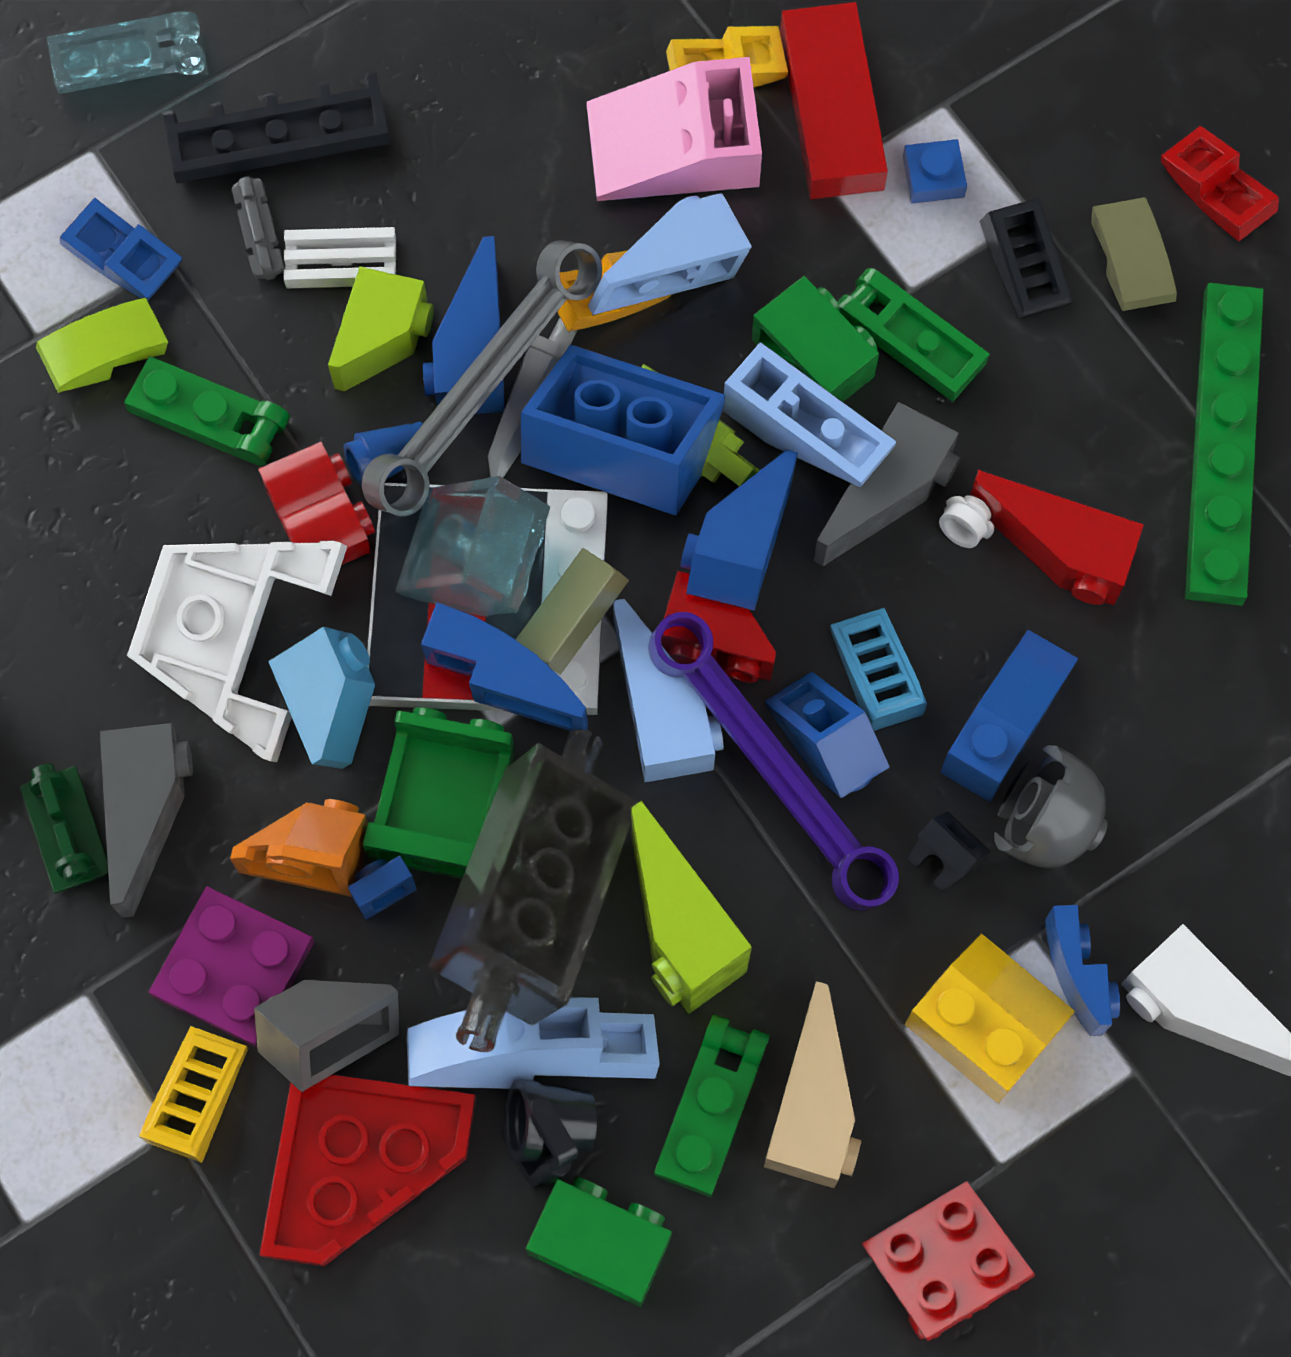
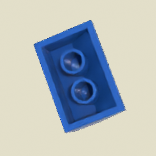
M570 344L521 412V463L676 516L700 479L725 404V394Z

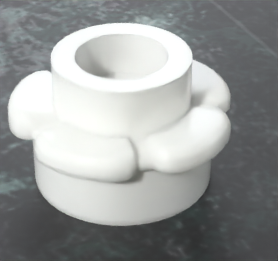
M953 496L946 501L947 506L944 508V514L939 519V525L943 533L952 542L965 548H973L983 537L986 539L991 537L994 532V525L989 521L991 511L982 500L974 496Z

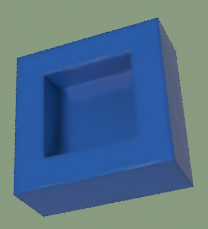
M958 139L904 146L903 161L911 204L965 197L967 182Z
M400 856L390 862L382 858L368 864L356 874L355 879L357 882L348 886L351 896L365 920L417 890L413 876Z

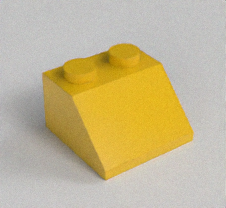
M981 934L950 965L911 1011L905 1025L999 1104L1071 1018L1075 1010Z

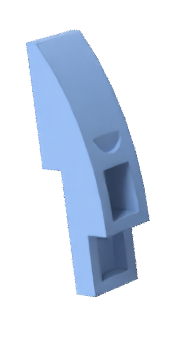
M598 998L534 999L489 1005L435 1018L410 1027L407 1031L408 1086L510 1089L514 1081L533 1080L534 1075L655 1079L660 1065L654 1014L600 1013Z

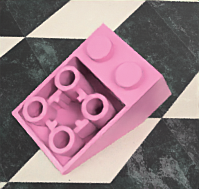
M750 57L693 62L587 101L597 201L759 187L762 149Z

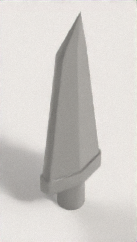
M561 318L558 319L549 339L538 335L525 352L488 454L491 487H498L521 452L522 410L570 346L578 331L568 332Z

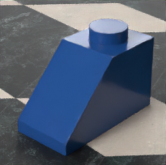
M811 671L764 701L768 711L813 775L840 798L850 792L864 788L873 777L890 767L866 712Z

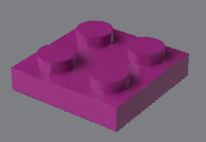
M206 886L148 993L153 998L257 1048L254 1008L272 996L291 988L315 941L311 936Z

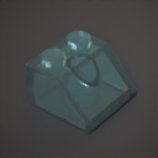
M501 476L429 488L428 497L423 505L395 592L404 597L432 604L439 602L457 610L479 616L518 612L521 602L528 591V579L537 550L544 539V527L551 506Z

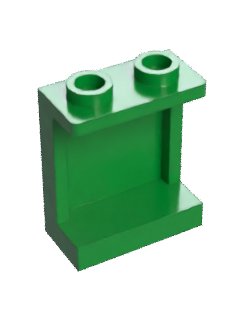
M416 707L412 713L397 711L394 721L396 736L374 823L368 822L363 842L368 860L376 861L385 858L387 862H390L400 856L407 868L484 883L515 751L512 734L504 732L505 728L502 725L490 720L472 719L470 724L449 721L444 713L424 707Z

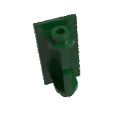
M43 764L32 769L31 775L33 779L19 786L53 893L57 894L109 875L107 857L76 765L56 772L54 764Z

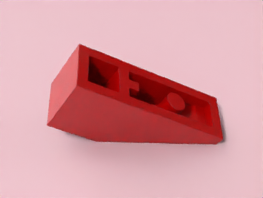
M978 470L970 496L979 498L989 507L991 511L989 521L1057 586L1071 591L1076 599L1093 605H1101L1104 602L1115 605L1125 585L1144 524Z

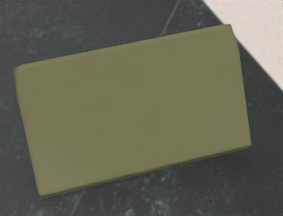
M582 548L516 638V641L535 653L552 670L561 675L629 580L611 565L585 548Z

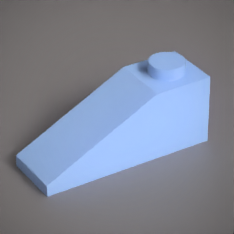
M720 193L704 198L690 196L675 204L603 275L588 305L592 315L734 278L752 246L723 194Z
M761 342L725 382V404L723 411L767 444L784 452L786 450L798 452L797 458L858 487L864 484L896 445L894 439Z
M625 599L615 600L613 602V621L644 782L712 771L714 769L715 751L724 749L719 721L715 716H707L704 702L684 677L668 676L654 666L648 651L651 631ZM662 646V649H663L664 653L666 654V656H667L670 660L674 661V660L671 658V656L667 653V651H666V650L663 648V646Z

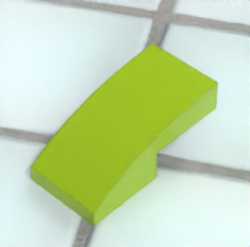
M145 297L107 308L68 324L37 341L36 349L59 393L110 380L113 367L148 359L149 356L164 355L168 340Z

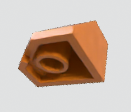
M327 799L324 801L323 806L306 802L234 846L230 859L238 873L352 897L348 886L357 882L355 876L361 870L365 855L363 842L368 821L365 814L359 813L357 806L345 801Z

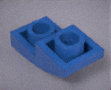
M1078 905L1053 906L1045 918V926L1050 955L1059 984L1068 1004L1075 1010V1016L1089 1036H1102L1111 1027L1112 1018L1119 1017L1120 994L1117 982L1108 981L1107 964L1083 965L1082 959H1089L1091 940L1088 924L1079 923Z

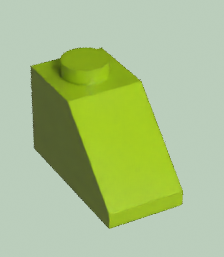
M359 266L328 363L334 389L346 391L414 355L419 335L428 336L434 316V304H430L427 301L424 281Z

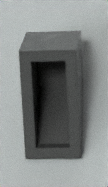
M303 980L254 1008L258 1053L301 1092L399 1035L398 991L390 984Z

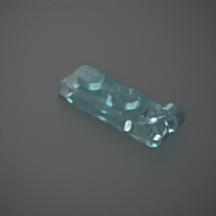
M180 11L48 36L47 43L53 78L58 93L63 94L173 72L183 75L200 73L206 68L207 63L203 47L197 44V38L200 36L198 17L192 12ZM172 40L176 44L175 46L160 48L159 42Z

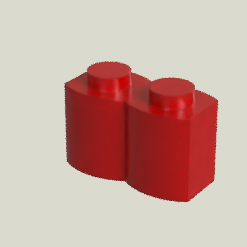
M319 442L258 469L264 487L290 542L320 543V541H336L347 546L341 565L371 552L367 536L375 533V529L362 501L352 505L344 490V487L351 485L352 481L339 453L328 456L322 442Z

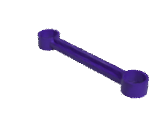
M677 612L663 619L649 639L648 651L652 663L660 672L668 676L685 678L834 867L832 886L837 898L844 905L854 910H869L888 901L894 895L899 881L898 869L894 860L889 854L879 848L862 847L711 656L713 636L707 623L699 616L688 612ZM681 626L691 630L696 635L700 644V655L696 662L679 664L666 656L661 644L662 635L666 629ZM855 859H868L874 862L881 870L883 888L878 897L872 900H865L855 895L850 889L847 882V871Z

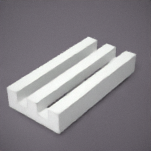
M394 227L284 230L286 250H284V282L286 289L353 287L359 269H298V265L302 264L351 266L353 263L384 262V267L365 268L396 274V234Z

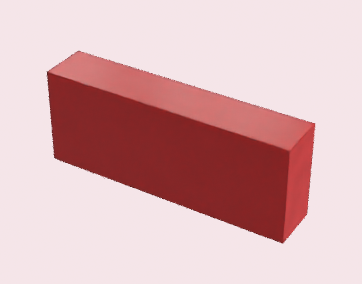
M856 2L782 11L780 34L788 69L790 91L810 200L885 191L888 169Z

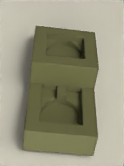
M1146 198L1092 207L1091 224L1107 257L1106 277L1122 311L1175 302L1177 291L1169 259Z

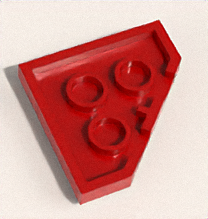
M330 1075L303 1092L291 1083L260 1256L269 1259L325 1266L467 1160L476 1104L475 1094Z

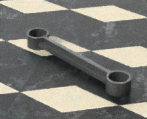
M559 240L550 243L543 249L536 266L538 283L398 455H380L373 459L366 467L362 478V491L365 499L372 507L396 516H408L423 506L428 497L430 486L427 473L565 301L567 299H586L597 289L602 276V264L597 252L592 247L583 243ZM573 251L578 260L579 271L573 285L565 289L560 280V266L564 257ZM403 466L407 474L405 492L399 500L389 504L384 494L386 478L394 468Z

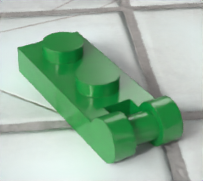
M867 268L856 280L857 288L850 296L843 295L837 301L840 313L853 327H863L872 336L878 347L952 402L988 362L990 354L873 268ZM872 303H881L885 306L879 315L868 309Z
M151 356L147 359L124 401L129 413L258 466H266L273 452L270 444L275 434L283 433L291 417L285 409L269 401L260 402ZM245 421L255 424L250 434L242 435L239 433Z
M716 1014L712 1015L654 1171L655 1177L710 1198L714 1192L770 1038V1034L754 1028L750 1034L729 1026V1019ZM720 1049L743 1056L737 1072L715 1065Z

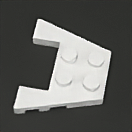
M320 541V543L270 542V544L238 545L236 543L163 545L127 656L182 698L189 700L213 719L212 721L228 733L234 734L251 747L252 751L261 758L277 762L292 716L288 710L239 695L238 690L274 580H283L331 596L347 546L336 541Z

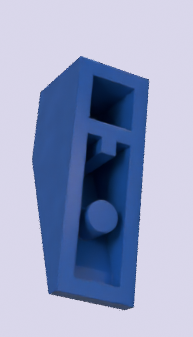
M494 236L482 238L432 341L433 362L423 363L425 397L435 396L437 406L501 328ZM504 378L475 414L504 412Z
M791 450L783 452L706 513L699 535L688 534L681 560V568L690 570L687 594L755 611L790 494L798 452Z
M1027 630L950 748L940 773L991 803L1078 658L1034 632Z

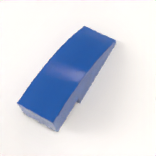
M439 602L436 603L421 643L427 664L470 676L469 685L475 702L585 735L588 728L585 705L566 682L535 653L505 632L479 618Z

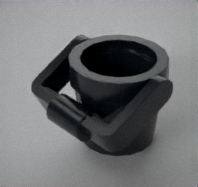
M537 1080L514 1081L509 1089L506 1100L505 1125L501 1130L502 1138L506 1143L510 1157L516 1161L531 1186L535 1187L541 1183L546 1185L554 1184L557 1179H561L570 1171L571 1162L578 1157V1153L589 1152L593 1147L597 1130V1110L594 1097L589 1090L540 1084Z

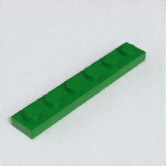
M1208 283L1204 291L1185 599L1242 606L1247 599L1264 290L1262 288Z

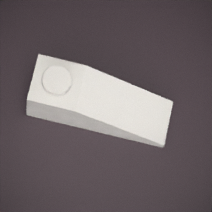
M1184 924L1136 967L1121 984L1129 992L1126 995V999L1131 1007L1146 1021L1153 1022L1156 1020L1164 1029L1291 1076V1033Z

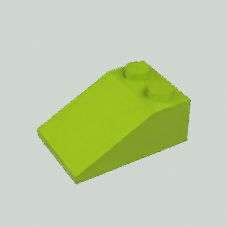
M640 801L631 808V837L653 961L651 965L656 973L651 976V979L658 991L671 1006L680 1002L688 1014H690L747 973L752 946L643 802Z

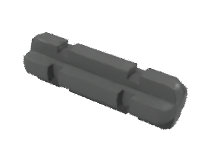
M249 176L240 178L239 182L232 186V194L236 208H242V210L237 211L246 251L248 254L253 253V255L248 256L252 275L256 279L266 278L267 281L276 279V276L284 271V263L280 249H274V247L279 246L270 207L267 203L263 204V202L267 201L264 183L259 178L250 179Z

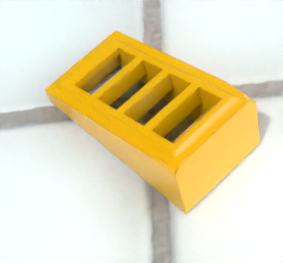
M190 1026L148 1112L138 1137L148 1144L202 1163L248 1047ZM201 1048L226 1057L227 1060L223 1068L221 1069L194 1059L197 1049ZM188 1071L217 1080L212 1091L186 1082L185 1078ZM179 1093L206 1102L202 1112L200 1113L175 1104ZM173 1116L195 1124L191 1135L166 1127L169 1117Z

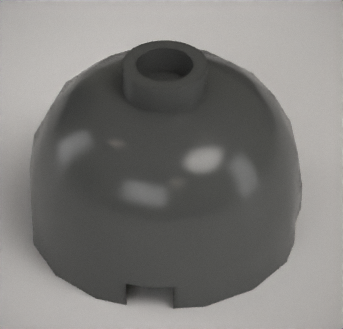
M1047 745L1041 750L1049 754V756L1041 763L1029 759L1010 785L998 817L1003 820L1009 818L1005 828V837L995 832L994 841L999 851L1019 861L1038 867L1053 868L1072 862L1079 858L1086 850L1092 851L1100 844L1107 830V820L1104 819L1106 799L1104 787L1089 765L1058 746Z

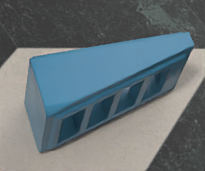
M885 608L830 625L832 637L858 705L866 712L874 731L924 715L927 706L926 699ZM877 627L880 637L852 645L848 636ZM885 648L888 656L863 664L860 663L858 656ZM893 668L895 675L869 683L866 675ZM900 686L902 695L880 702L877 701L875 694Z

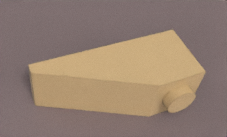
M816 981L763 1167L835 1188L841 1173L852 1176L862 1140L851 1137L855 1117L829 986Z

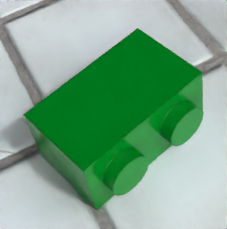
M805 276L754 314L751 340L756 345L761 342L841 402H844L875 377L879 352L872 336L861 326L853 327L840 313V307L831 293L822 287L817 289Z
M575 1176L571 1185L557 1179L526 1247L528 1256L641 1308L672 1237V1231L662 1227L665 1217L631 1202L628 1211L605 1201L609 1193L607 1190L583 1178Z

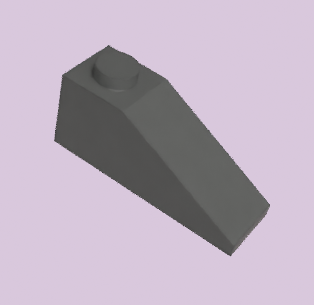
M898 402L881 430L896 441L895 447L861 487L850 483L817 539L813 561L822 566L826 565L925 502L936 483L946 487L961 458L953 453L959 433Z
M171 723L100 731L110 904L121 918L134 916L185 797L184 777L193 775V761L189 741H181Z

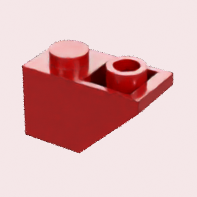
M677 571L664 619L677 612H688L699 616L707 623L713 636L711 656L728 677L746 683H755L758 681V678L771 681L776 651L751 611L746 608L687 594L690 574ZM674 626L664 631L661 644L676 663L691 664L696 662L700 655V644L696 635L691 630L681 626Z

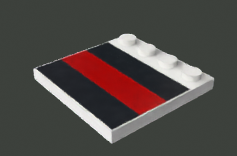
M385 483L384 494L387 502L392 504L399 500L404 494L407 484ZM430 485L425 503L418 511L411 515L396 516L379 510L367 650L370 657V663L367 666L375 682V688L369 706L504 711L474 701L469 685L470 676L427 664L421 643L435 605L439 602L473 615L516 640L582 548L605 561L608 492ZM602 619L562 674L559 675L585 705L587 715H597Z

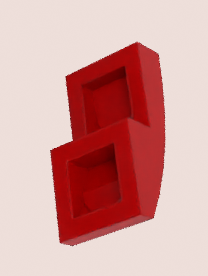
M1200 125L1161 155V163L1189 198L1209 218L1239 242L1278 212L1279 196L1239 168L1240 153Z

